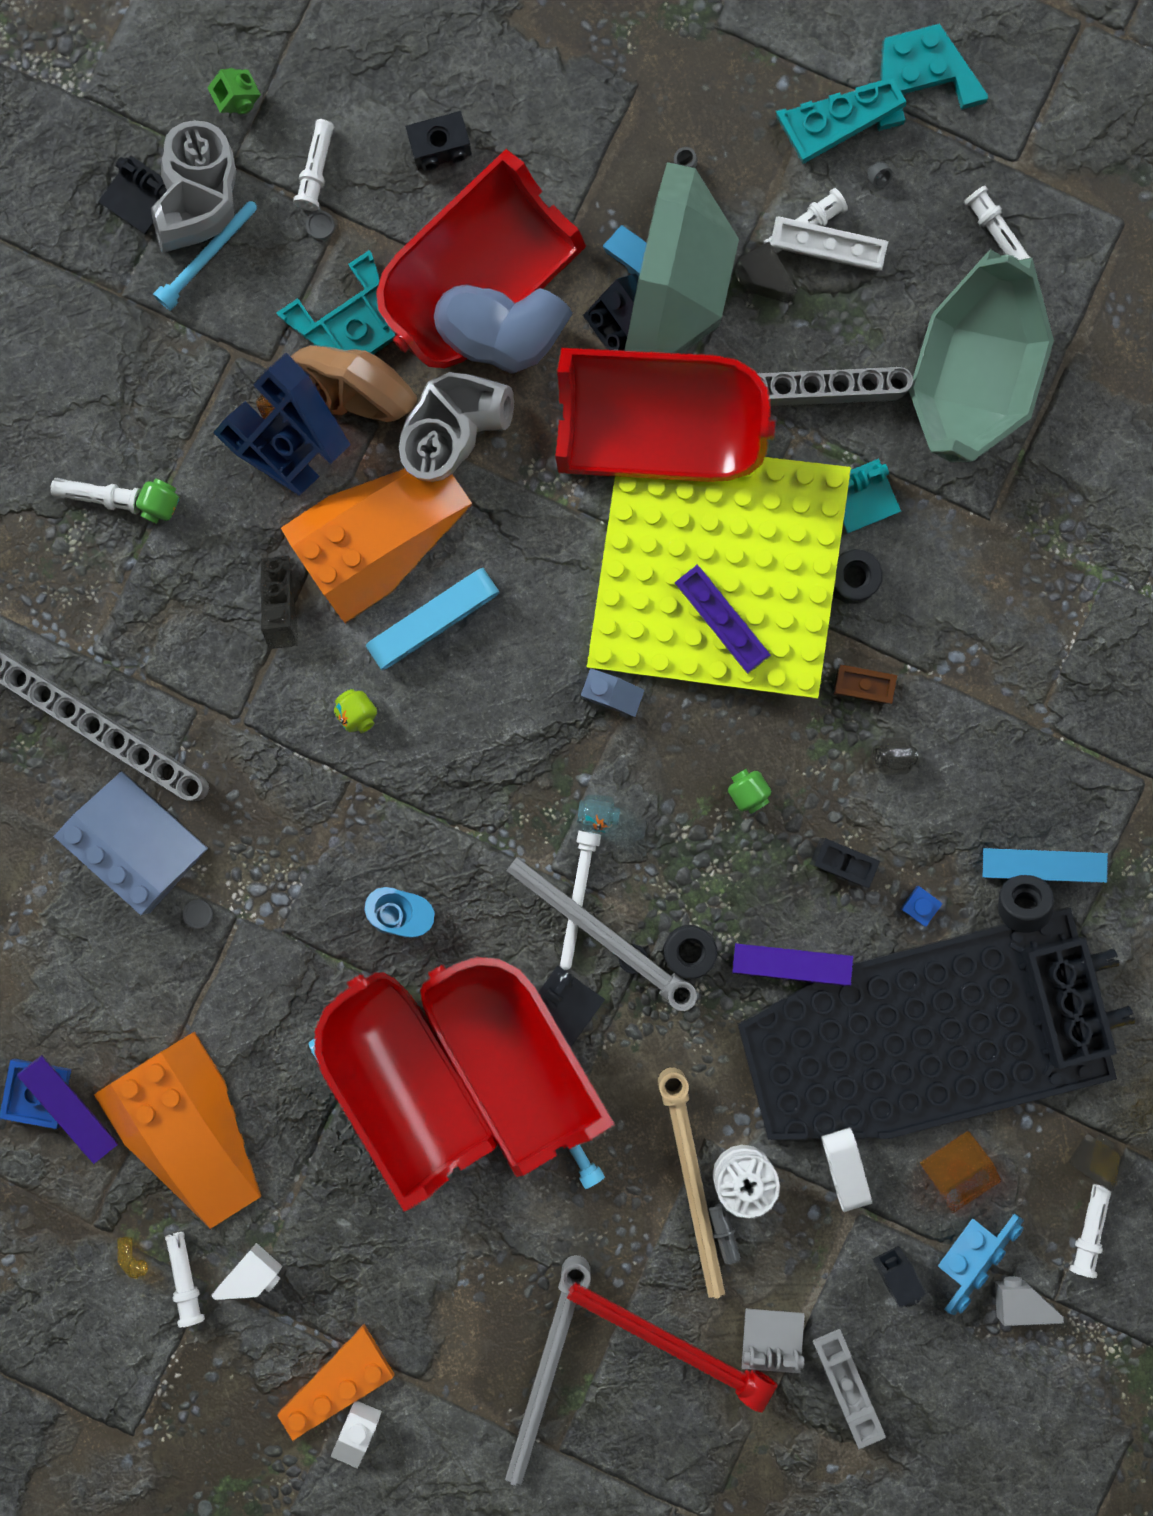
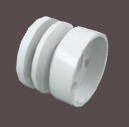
M733 1146L720 1154L714 1164L713 1181L720 1201L728 1211L739 1217L753 1218L763 1215L772 1208L778 1198L780 1184L777 1172L762 1151L754 1146ZM748 1178L751 1182V1188L746 1190L743 1180Z

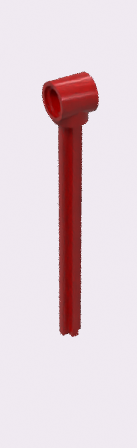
M576 1282L569 1289L567 1299L736 1389L735 1392L738 1398L746 1406L757 1412H764L778 1387L777 1383L763 1372L754 1369L741 1372Z

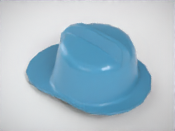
M382 887L371 892L365 901L364 911L367 919L383 934L415 938L424 935L434 923L435 913L432 905L425 898L395 888Z

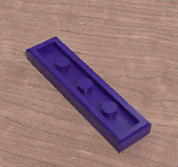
M698 564L674 582L747 674L771 657L770 653Z
M735 943L732 973L850 987L853 956Z
M43 1055L17 1074L18 1078L93 1164L118 1145L114 1137Z

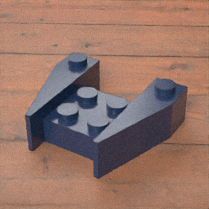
M286 353L272 364L253 385L275 407L264 420L245 401L230 413L213 433L235 455L300 496L320 477L308 464L319 453L331 464L351 444L309 375Z

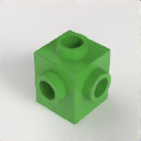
M221 69L207 87L220 113L245 114L252 110L253 104L261 96L249 70Z

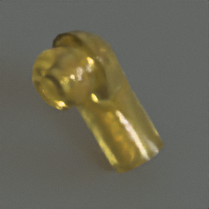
M132 1237L118 1238V1265L129 1278L138 1279L139 1276H145L148 1272V1265L146 1261H136L133 1257Z

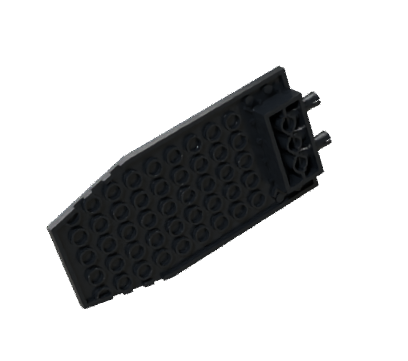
M1066 907L1054 910L1048 924L1041 930L1032 933L1018 932L1010 929L1006 924H1001L855 962L852 965L850 987L810 983L737 1023L768 1140L821 1138V1136L847 1128L852 1130L855 1139H890L1116 1080L1117 1077L1111 1055L1117 1054L1111 1029L1135 1024V1017L1130 1018L1129 1015L1134 1014L1129 1005L1124 1008L1105 1011L1095 974L1097 971L1119 967V960H1114V958L1118 957L1115 949L1112 948L1090 955L1087 940L1084 937L1078 936L1072 910Z

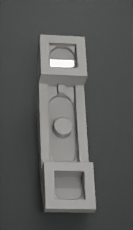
M835 1330L813 1340L858 1449L886 1438L841 1330Z

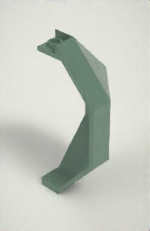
M669 162L666 164L640 271L625 351L682 354L720 325L739 238L696 168Z
M990 249L931 314L909 393L930 452L949 462L974 461L1032 417L1054 342L1032 257L1018 260L1015 256H1001Z

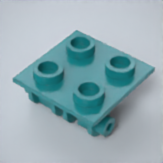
M879 459L850 471L843 521L847 534L901 512L886 477L889 475L888 467L886 464L881 465Z

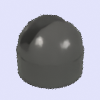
M682 147L674 155V164L683 165L693 159L692 162L685 166L696 168L698 157L692 148Z
M879 161L870 166L867 171V178L875 188H883L891 181L893 176L892 169L886 163Z

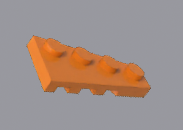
M365 1324L279 1411L277 1416L292 1441L394 1377L393 1370Z

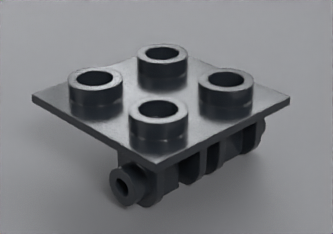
M133 156L125 159L120 157L116 162L119 173L98 202L146 234L153 225L151 208L167 189L161 175Z
M558 965L538 992L570 1047H572L605 1000Z

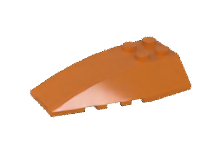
M402 469L326 497L281 527V530L323 595L346 624L392 593L408 573L410 574L418 565L417 563L428 551L430 552L437 544L436 542L445 532H448L470 508L472 502L453 474L443 480L429 482L419 480L409 474L406 469Z
M193 1032L94 1094L124 1145L211 1229L259 1199L261 1193L250 1159H248L244 1148L245 1143L242 1133L240 1134L235 1119L236 1114L227 1094L226 1082L200 1039Z

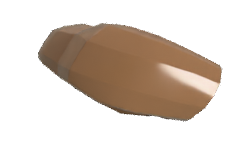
M311 345L299 349L290 356L309 375L332 414L343 415L351 412L366 418L391 422L408 414L417 403V395L401 376L383 360L367 351L355 349L342 350L334 347Z

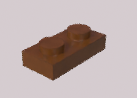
M838 665L833 694L892 704L897 675Z

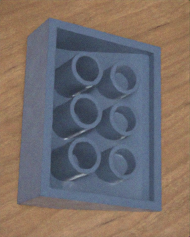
M123 771L75 812L54 835L62 845L140 915L151 913L208 850V847Z

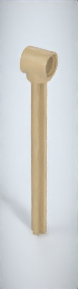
M667 1068L658 1077V1087L662 1095L663 1104L669 1106L707 1294L709 1298H720L721 1295H725V1289L686 1102L689 1101V1084L681 1070ZM671 1078L681 1081L680 1087L675 1091H669L665 1088L666 1082Z

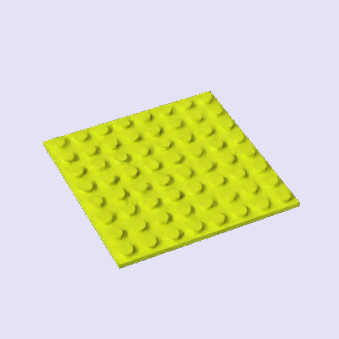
M765 457L763 464L751 474L731 481L700 482L615 476L587 668L818 699L851 467ZM697 564L771 655V657L749 674L744 671L674 583Z

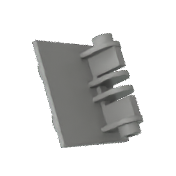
M746 1308L741 1368L801 1373V1369L804 1367L802 1344L805 1314Z

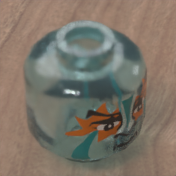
M588 794L584 800L579 802L577 823H581L582 829L586 832L607 834L611 831L612 825H618L620 808L614 807L615 801L610 796Z

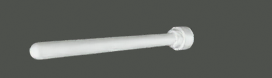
M578 830L576 842L579 843L578 848L581 851L572 900L582 907L592 851H595L596 846L600 845L601 834ZM569 919L560 966L564 970H569L572 966L579 928Z

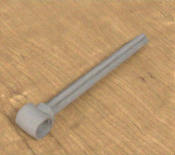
M518 857L515 858L506 870L509 874L660 989L659 995L665 998L674 1009L686 1011L694 1006L697 1000V993L688 980L679 977L675 973L672 975L668 974ZM677 988H687L688 996L685 1000H674L673 995Z
M570 1256L562 1265L561 1279L558 1286L561 1295L505 1480L510 1481V1484L514 1486L516 1484L522 1485L576 1303L567 1299L569 1289L575 1282L585 1288H588L590 1284V1265L582 1256ZM573 1269H579L584 1275L580 1279H572L568 1273Z

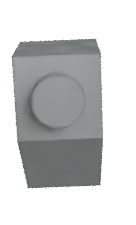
M1009 1276L1005 1277L1004 1281H995L996 1316L1004 1326L1064 1323L1063 1316L1022 1278Z

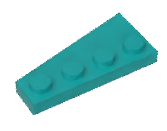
M891 77L857 87L855 91L842 95L836 93L829 95V98L815 103L809 101L800 104L798 108L786 110L785 108L776 111V117L802 164L906 107V99L894 78Z

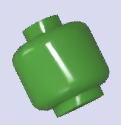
M156 478L154 482H145L136 500L137 508L143 511L141 517L157 524L159 519L163 521L170 520L179 502V496L175 493L177 488Z
M744 769L731 777L734 783L729 786L728 793L740 811H748L752 814L770 802L768 798L772 791L759 771L748 773L747 769Z

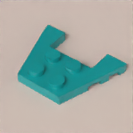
M940 24L884 38L882 43L880 79L884 80L893 77L902 94L953 82L961 110L987 102L988 95ZM903 108L879 121L878 130L881 131L903 125L906 120Z
M370 250L348 264L364 290L329 314L314 322L298 298L277 312V315L283 322L318 346L334 347L342 350H363L374 355L393 342V338L396 336L378 311L376 291L380 279Z

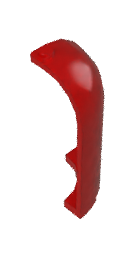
M505 149L396 253L382 272L376 291L378 311L396 335L393 338L394 343L404 353L409 349L428 367L447 368L462 363L467 359L454 351L436 330L434 313L436 304L443 293L455 286L467 284L503 292L512 301L517 303L536 289H543L587 247L579 229L554 204L549 208L539 197L543 191L533 179L525 163L509 150Z
M561 348L557 375L559 404H563V419L565 420H559L555 454L558 473L717 482L731 481L747 476L763 464L767 453L768 439H774L776 421L770 420L768 388L756 371L740 361L716 355Z
M475 957L457 963L448 969L443 964L428 973L430 979L422 984L420 990L422 1004L428 1021L516 1177L524 1176L556 1157L557 1153L555 1150L561 1146L563 1149L566 1147L571 1149L592 1140L615 1125L536 988L519 969L500 959Z
M384 972L373 973L366 978L363 974H360L348 981L349 989L338 995L323 1010L315 1029L314 1054L324 1079L405 1212L428 1199L439 1187L449 1180L447 1176L454 1172V1168L458 1166L459 1170L462 1171L473 1162L493 1151L498 1144L441 1047L430 1023L410 993L395 978Z

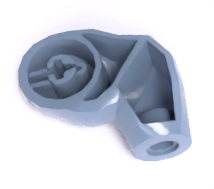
M466 284L455 286L443 293L436 304L434 320L436 330L442 339L457 353L470 361L491 364L506 372L516 373L536 365L545 356L573 313L570 307L558 296L541 288L536 289L526 298L515 303L503 292Z

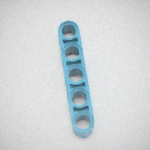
M484 568L478 569L373 638L365 647L379 668L385 670L492 600L500 591Z

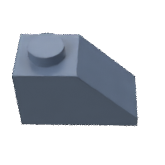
M590 668L581 693V699L635 717L645 690L618 677Z

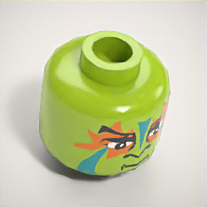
M350 689L342 693L335 700L334 715L346 731L350 733L356 731L364 733L374 726L373 720L377 715V708L366 693L361 690L355 691Z

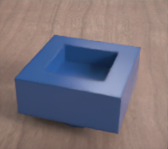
M916 886L900 910L926 927L943 903L920 886Z

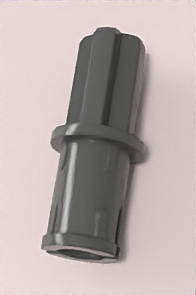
M722 1203L709 1206L708 1211L715 1231L713 1236L718 1239L724 1263L729 1265L739 1262L740 1254L734 1237L736 1229L732 1228L728 1210Z

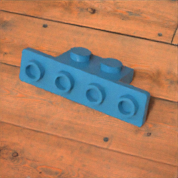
M1014 1214L997 1237L972 1218L938 1265L939 1268L961 1285L946 1306L945 1311L952 1315H956L957 1312L961 1314L965 1311L971 1302L970 1294L975 1288L979 1290L987 1281L989 1275L986 1272L992 1264L996 1266L1001 1262L1006 1254V1251L1003 1250L1010 1240L1014 1242L1022 1233L1023 1227L1021 1224L1024 1220Z

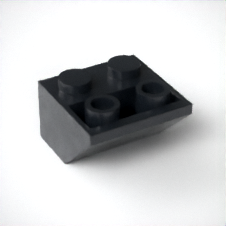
M636 273L616 279L583 314V317L607 350L625 351L639 276Z

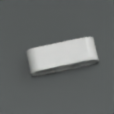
M847 1128L821 1136L835 1190L843 1212L872 1204L852 1130Z

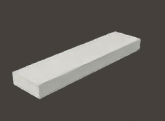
M779 216L775 219L770 243L772 248L875 271H882L888 241Z

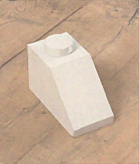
M256 1243L211 1296L215 1300L258 1297L264 1289L269 1293L281 1279L277 1274L282 1265Z
M359 1401L354 1402L330 1457L358 1468L382 1411Z

